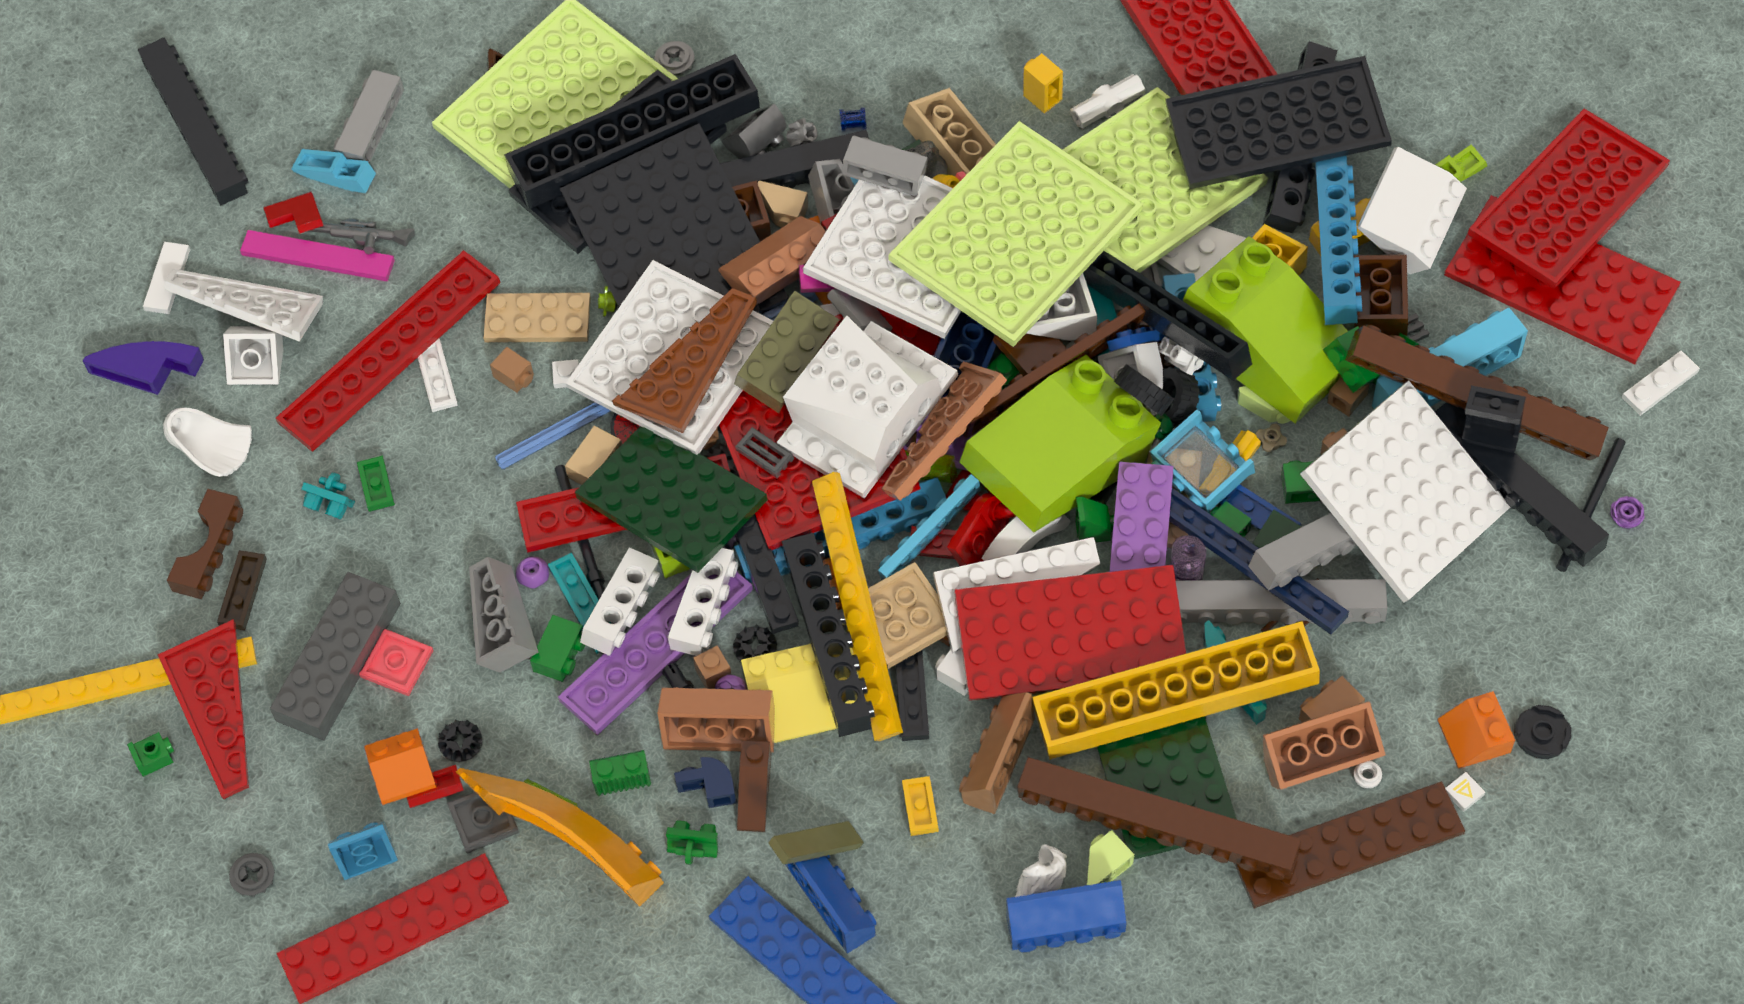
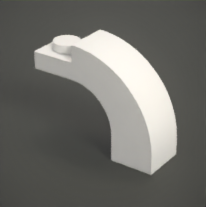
M1063 514L1041 529L1033 532L1016 516L997 535L981 559L987 561L1028 552L1044 537L1066 529L1071 521Z

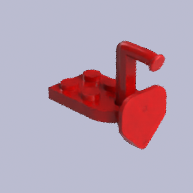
M961 470L946 493V498L954 492L955 485L964 478L966 480L971 475L969 471ZM988 489V493L981 496L975 495L963 508V510L969 512L947 546L959 566L984 561L981 558L990 544L1007 526L1009 518L1016 517Z

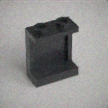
M1471 385L1465 409L1466 422L1462 442L1514 453L1521 431L1526 397Z

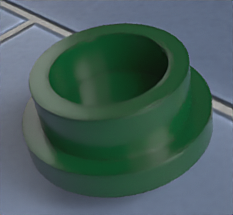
M1156 414L1154 417L1161 424L1155 439L1163 440L1173 431V425L1167 415L1163 414L1160 416Z

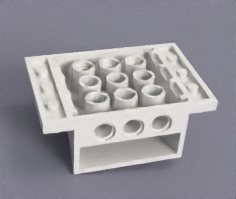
M846 316L783 396L792 423L777 441V444L793 454L797 459L824 475L832 472L840 473L843 486L865 498L957 378L958 372L953 367L871 321L865 330L862 331Z

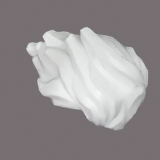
M1043 844L1039 851V861L1022 870L1015 897L1060 890L1063 878L1066 876V854L1055 847Z

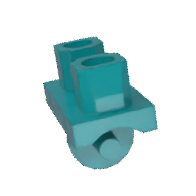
M332 472L328 478L320 477L319 484L324 485L325 489L304 482L301 490L306 492L303 506L319 512L323 499L330 500L325 514L341 520L347 507L352 508L355 503L354 500L336 493L337 490L344 492L346 489V484L340 483V475L338 473Z

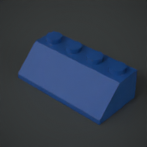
M830 855L786 864L790 873L847 954L876 936L875 925H877L874 916L869 910L864 912L859 904L861 899L855 889H848L843 882L846 878L837 865L833 867L829 862Z
M1121 880L1006 898V919L1012 950L1019 949L1020 952H1030L1035 950L1036 946L1047 945L1049 948H1056L1064 945V942L1076 940L1077 943H1087L1093 940V937L1104 936L1107 939L1119 937L1121 933L1126 932V915Z

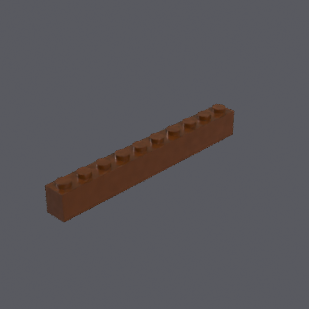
M1363 325L1355 331L1345 358L1346 361L1401 384L1410 381L1416 390L1464 410L1466 409L1471 385L1525 396L1520 433L1589 461L1599 457L1609 428L1601 424V420L1591 416L1583 417L1576 414L1577 411L1571 407L1552 404L1553 401L1547 397L1530 395L1528 390L1523 387L1506 385L1499 377L1484 376L1479 373L1478 369L1472 366H1460L1454 363L1455 360L1448 356L1431 354L1430 350L1424 346L1405 343L1406 340L1400 336L1383 334L1381 329L1376 326Z
M1030 757L1026 761L1017 786L1019 798L1027 804L1037 805L1039 803L1048 806L1050 810L1056 813H1072L1078 819L1086 822L1095 820L1112 830H1118L1119 828L1127 830L1138 838L1148 836L1157 839V842L1165 846L1177 845L1183 847L1185 851L1191 854L1200 855L1203 853L1212 856L1215 861L1221 863H1228L1229 861L1239 864L1242 869L1254 872L1259 870L1266 872L1269 877L1277 880H1283L1284 878L1291 880L1301 849V839Z

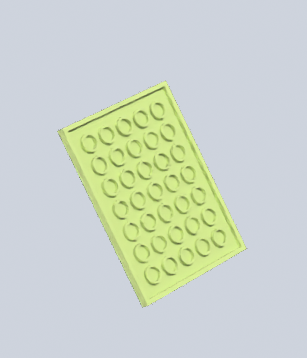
M565 0L432 122L435 130L508 188H511L515 183L509 174L504 154L609 109L657 69L672 81L678 78L578 1Z
M1158 87L1062 149L1143 203L1142 211L1104 250L1139 273L1264 187L1268 181L1266 175L1259 174L1189 189L1166 108V99L1170 97Z
M1019 121L889 253L888 260L1014 347L1142 211L1143 203Z

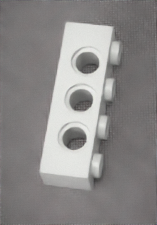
M629 547L583 627L580 643L609 656L615 647H621L626 636L624 630L626 627H632L637 617L635 612L637 607L644 606L649 594L646 592L649 586L654 587L659 578L660 572H657L659 560Z
M721 548L698 573L692 570L668 635L670 649L694 656L703 653L705 648L709 649L713 637L711 633L713 624H718L721 616V609H719L721 602L726 601L729 594L730 586L728 583L730 577L734 578L738 569V562L735 561L733 550ZM710 575H719L716 579H708ZM703 598L710 599V601L706 603L699 602ZM693 622L702 623L697 627L690 626Z

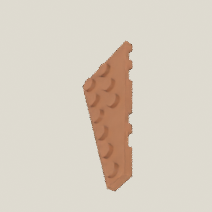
M964 361L959 367L962 373L950 385L948 395L941 398L918 431L921 434L916 444L912 442L907 448L909 456L905 461L897 464L884 484L882 490L888 496L901 501L912 492L913 486L920 478L930 472L931 466L938 458L947 453L950 444L966 431V426L973 418L979 416L989 400L1000 393L1002 386L1007 381L1001 373Z

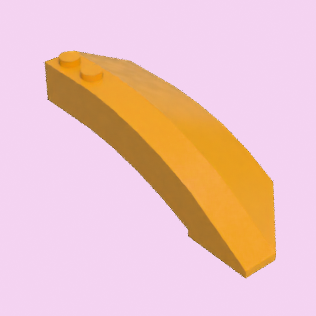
M459 768L456 771L499 816L505 812L532 823L560 838L601 868L639 907L664 883L659 877L662 871L652 861L646 864L639 857L642 852L631 841L626 844L601 822L573 804L521 781Z

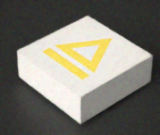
M1467 772L1445 788L1450 799L1463 812L1485 795V791Z

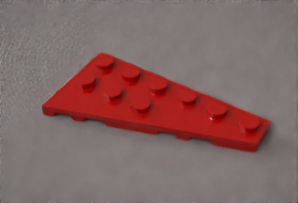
M233 619L158 654L223 800L249 788L236 623Z

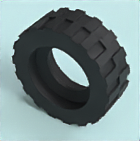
M1127 364L1114 380L1118 386L1160 416L1164 414L1174 400L1167 392Z
M1168 367L1163 368V390L1171 396L1176 387V396L1172 407L1170 408L1169 405L1164 414L1170 418L1173 428H1177L1196 411L1200 391L1194 374L1190 375L1180 369Z

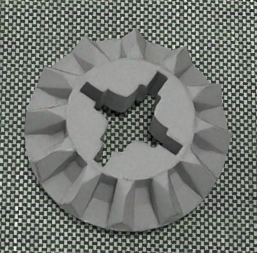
M671 41L658 48L655 53V61L671 74L680 73L683 75L684 71L691 70L692 63L695 62L694 52L684 42ZM679 56V62L674 61L671 63L670 57L676 58Z

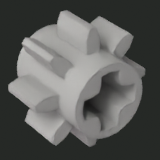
M805 118L788 125L790 130H788L786 136L791 147L814 142L817 138L816 127L813 123H806Z

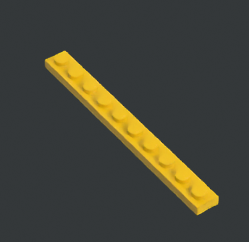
M832 472L813 480L812 483L847 629L853 642V653L857 655L860 664L859 678L864 677L868 694H864L866 702H872L875 717L871 718L874 741H883L903 733L841 475L838 472Z
M252 637L238 639L239 668L257 664ZM157 658L0 695V725L170 685V681L160 659Z

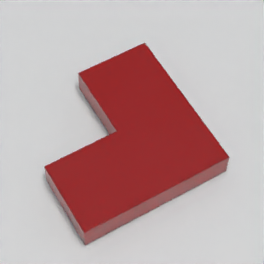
M312 192L263 207L270 228L294 220L299 233L324 226Z

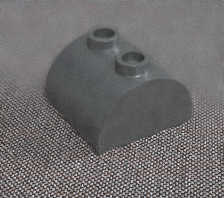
M771 104L757 110L721 142L728 151L739 159L766 153L763 149L769 144L774 147L784 139L781 133L786 130V121L775 104Z

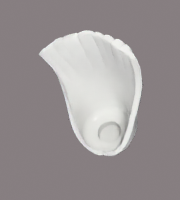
M184 407L172 410L163 423L166 440L172 446L181 450L199 468L219 477L231 475L245 462L252 442V429L250 425L228 423L202 411Z

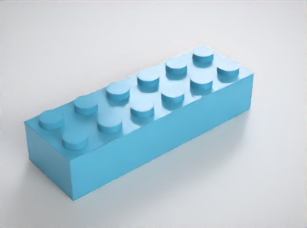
M1507 308L1501 312L1496 311L1492 313L1487 320L1480 324L1474 323L1470 325L1465 332L1458 336H1450L1442 345L1428 349L1431 354L1448 356L1455 360L1454 363L1463 367L1472 366L1478 369L1480 374L1487 376L1521 357L1528 330L1513 311ZM1380 375L1376 382L1372 407L1375 409L1403 384ZM1418 391L1430 407L1442 401Z

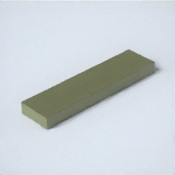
M845 821L773 836L768 843L782 864L786 865L856 850L864 842L851 823Z

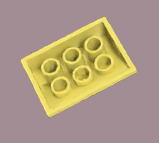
M811 644L741 660L748 690L773 691L775 707L774 743L836 729ZM850 648L851 655H854L852 648ZM835 654V655H832L831 657H838V656H840V655H839V654ZM842 677V678H839L838 680H846V679H848V678ZM849 700V701H847V702H845V703L851 704V703H854L855 701Z

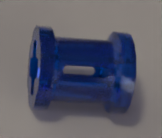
M865 107L852 111L839 109L842 132L850 128L862 127V129H867Z

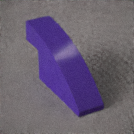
M165 341L123 344L92 353L83 359V363L90 374L159 395L171 370L195 377L204 361L199 347Z

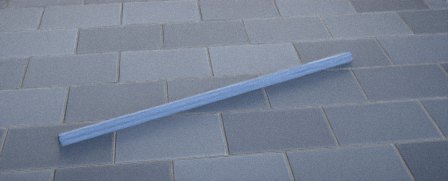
M799 292V294L812 302L818 300L814 292ZM786 303L761 315L774 321ZM594 402L497 454L495 460L501 469H505L611 412V410Z

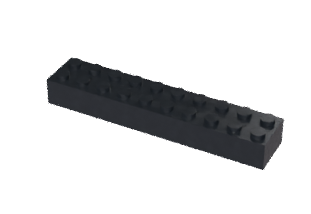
M734 54L504 154L508 171L528 208L531 209L561 196L560 188L690 127L700 124L703 131L706 132L759 109L758 90L739 58Z

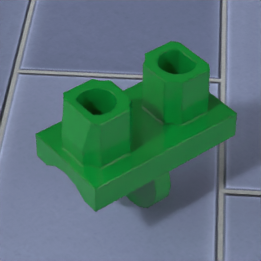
M677 820L673 828L667 827V852L685 856V864L692 865L694 857L717 858L718 833H716V826L714 824L705 823L701 825L700 831L690 830V824L687 821Z

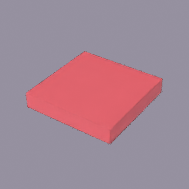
M384 628L359 675L363 679L409 696L434 651L433 647Z

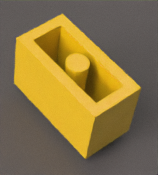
M1041 53L1035 59H1030L1024 66L1023 96L1045 114L1062 100L1063 71Z

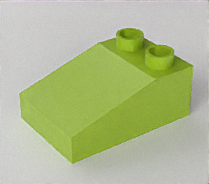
M1248 236L1187 289L1183 302L1248 343L1252 365L1236 379L1296 424L1320 402L1340 379L1341 375L1323 349L1337 337L1348 332V330L1342 324L1325 325L1323 302L1288 264L1274 255L1272 250L1266 245L1258 243Z
M1085 355L1050 375L966 442L960 463L1030 530L1036 532L1075 508L1076 497L1082 496L1089 499L1117 482L1119 462L1144 464L1161 422L1144 408L1139 400L1118 386L1100 364Z

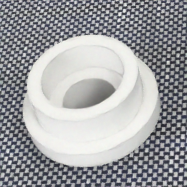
M1373 761L1358 764L1354 769V780L1363 788H1374L1382 779V770ZM1364 772H1370L1373 775V777L1371 779L1364 778L1362 774Z

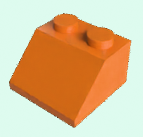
M1494 691L1469 698L1437 719L1458 769L1506 755L1512 751L1515 738Z
M418 728L364 746L382 805L436 788Z

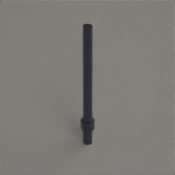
M1621 438L1615 439L1582 510L1590 518L1626 444ZM1562 549L1563 553L1556 568L1561 572H1566L1571 560Z
M556 466L555 472L561 491L572 489L565 466ZM580 540L578 544L588 572L586 577L599 600L605 591L603 586L605 580L602 571L598 570L589 540Z

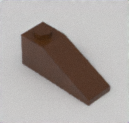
M742 741L737 831L765 832L772 758L770 742Z

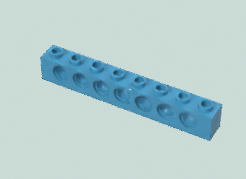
M1347 156L1316 162L1325 325L1358 323L1357 312H1362L1361 296H1356L1357 292H1361L1360 276L1355 277L1354 274L1360 273L1359 257L1353 258L1354 254H1358L1357 238L1352 239V236H1357L1356 220H1351V217H1356L1355 201L1350 202L1349 200L1355 199L1354 183H1348V181H1353L1352 165H1347Z
M938 477L919 483L921 489L910 493L901 501L896 499L852 517L851 521L858 549H863L870 542L878 539L882 541L889 540L896 533L905 530L906 532H911L912 526H917L926 516L929 518L936 511L935 507L938 502L946 497ZM918 505L925 507L922 510L914 509V507ZM891 514L899 515L898 518L894 519L889 518L888 516ZM865 523L874 524L872 527L863 526ZM823 529L814 533L816 540L824 541L822 545L825 557H830ZM739 545L734 546L735 554L743 577L752 583ZM783 546L772 550L780 574H789Z

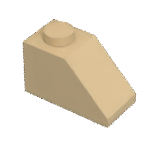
M758 181L765 209L776 226L783 228L798 217H805L809 206L807 192Z

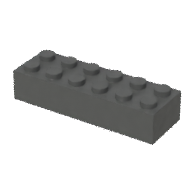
M347 572L270 707L276 722L324 741L359 680V673L384 628H388L401 604L396 590Z

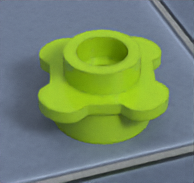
M604 286V293H599L598 309H603V317H606V312H614L615 300L611 292L608 291V286Z

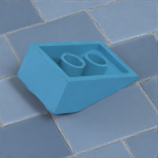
M384 822L370 823L362 830L354 833L346 832L340 834L336 839L328 843L329 850L344 880L398 861Z

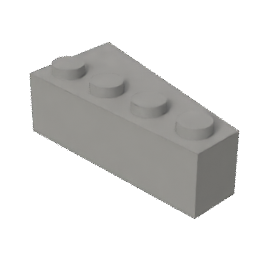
M840 159L815 161L808 176L820 223L839 212L855 187L850 177L842 175L843 164Z
M490 557L470 566L476 664L497 672H503L539 653L512 566Z

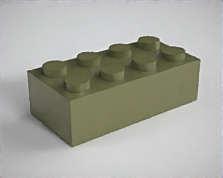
M794 290L738 372L734 384L779 413L785 404L783 396L833 334L839 319Z

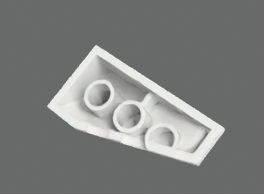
M1157 342L1137 344L1097 356L1099 364L1112 379L1115 380L1127 364L1163 389V367ZM1143 404V407L1146 408L1153 416L1157 414L1156 412H1154L1153 410H1151ZM1154 439L1150 451L1162 440Z

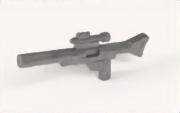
M350 218L341 221L343 225L323 223L324 226L309 230V232L327 233L331 237L354 239L355 244L364 245V252L367 254L374 252L375 241L378 242L379 239L392 240L407 246L408 242L415 236L413 228L395 231L376 229L375 222H358V219Z

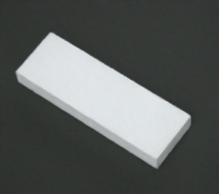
M164 242L143 304L145 311L170 314L176 294L165 290V280L173 269L184 271L190 253L189 245Z
M439 338L418 357L432 412L458 406Z

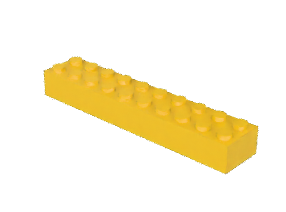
M1303 621L1034 696L1032 699L1050 760L1319 684L1320 670Z

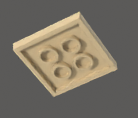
M916 562L868 588L888 669L948 635L938 594Z

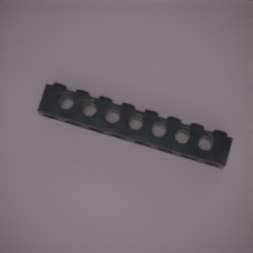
M1309 41L1301 52L1297 70L1338 62L1336 61L1337 50ZM1313 163L1274 172L1263 225L1266 224L1271 228L1288 233H1293L1297 226H1302L1306 212L1303 211V206L1308 202L1311 190L1307 189L1308 183H1311L1315 174V168L1312 167Z
M814 533L783 540L785 561L838 735L843 737L872 729L871 718L875 717L871 701L866 702L864 694H868L864 677L859 678L857 671H860L857 655H851L850 648H853L850 632H844L843 625H846L843 609L837 610L836 607L839 597L836 587H830L829 581L832 580L830 567L828 564L823 565L822 558H825V552L822 542H816ZM835 654H839V655H840V656H838V657H831L832 655H835ZM842 677L848 678V679H846V680H838L839 678H842ZM849 700L855 701L854 703H851V704L845 703V702H847V701H849Z

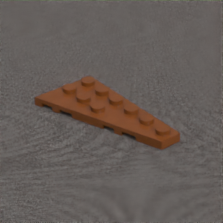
M732 288L709 309L710 313L705 318L690 327L691 331L682 339L678 338L649 365L650 369L643 376L633 380L629 384L630 388L621 396L617 395L612 400L613 405L684 433L757 303L756 297Z

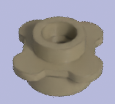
M1271 424L1269 428L1259 429L1256 432L1257 438L1261 441L1262 449L1266 452H1271L1287 444V438L1280 432L1281 427L1278 424Z

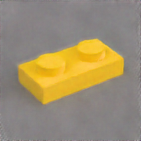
M930 776L902 780L910 835L915 836L939 832Z

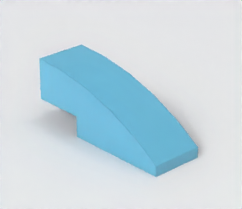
M309 149L301 150L291 168L293 172L309 179L360 193L367 192L376 175V172L367 161L346 159L343 153Z

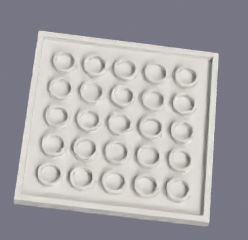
M924 175L917 196L858 180L803 267V273L945 339L961 310L890 262L888 257L889 253L953 188Z
M652 260L569 377L566 385L576 393L641 427L653 431L654 434L673 441V444L697 455L743 391L734 384L736 376L773 323V320L755 311L751 312L684 433L613 405L612 400L617 395L621 396L630 388L629 384L633 380L643 376L650 369L649 365L678 338L682 339L691 331L690 327L705 318L710 313L709 309L723 297V295Z
M1410 381L1399 387L1300 473L1403 603L1411 599L1510 508L1502 495L1495 491L1485 474Z

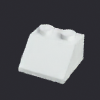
M230 326L223 334L227 385L279 384L283 355L282 335L260 326Z

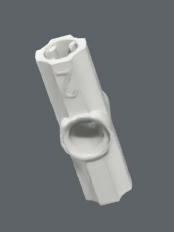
M1132 74L1111 87L1108 84L1100 86L1094 91L1091 98L1071 108L1070 114L1077 126L1083 129L1104 116L1111 118L1113 113H1119L1125 104L1145 94V87L1139 76Z

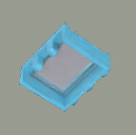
M1198 409L1150 451L1151 464L1174 466L1172 486L1179 493L1184 491L1189 496V500L1208 513L1249 475L1255 473L1254 462L1250 458L1245 461L1233 443L1228 445L1221 439L1220 432L1215 426L1210 428L1204 423L1201 412Z

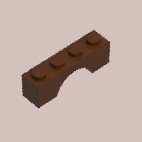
M207 489L198 509L202 522L209 527L208 538L197 552L188 556L177 557L166 580L172 592L198 599L203 598L205 591H210L213 584V573L216 568H220L223 562L222 553L224 548L232 542V530L235 523H239L243 516V508L237 496Z

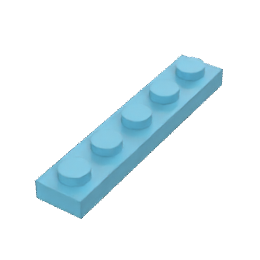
M971 474L966 480L964 478L955 485L954 492L948 498L945 497L938 502L935 507L936 511L929 518L927 516L918 523L917 530L910 537L906 536L901 540L898 550L892 556L887 555L881 561L880 568L878 569L880 579L884 580L907 567L981 490L977 478Z

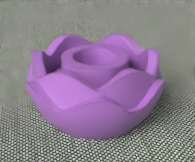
M1621 497L1611 505V518L1622 528L1637 527L1645 518L1643 504L1634 497Z
M535 556L523 559L516 568L517 581L532 589L541 586L549 578L548 564L543 559Z
M725 675L715 685V689L748 690L746 682L734 675Z

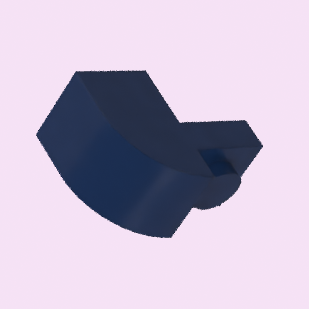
M700 757L702 768L686 767L680 772H674L678 793L705 788L709 808L737 803L732 775L728 767L715 758Z

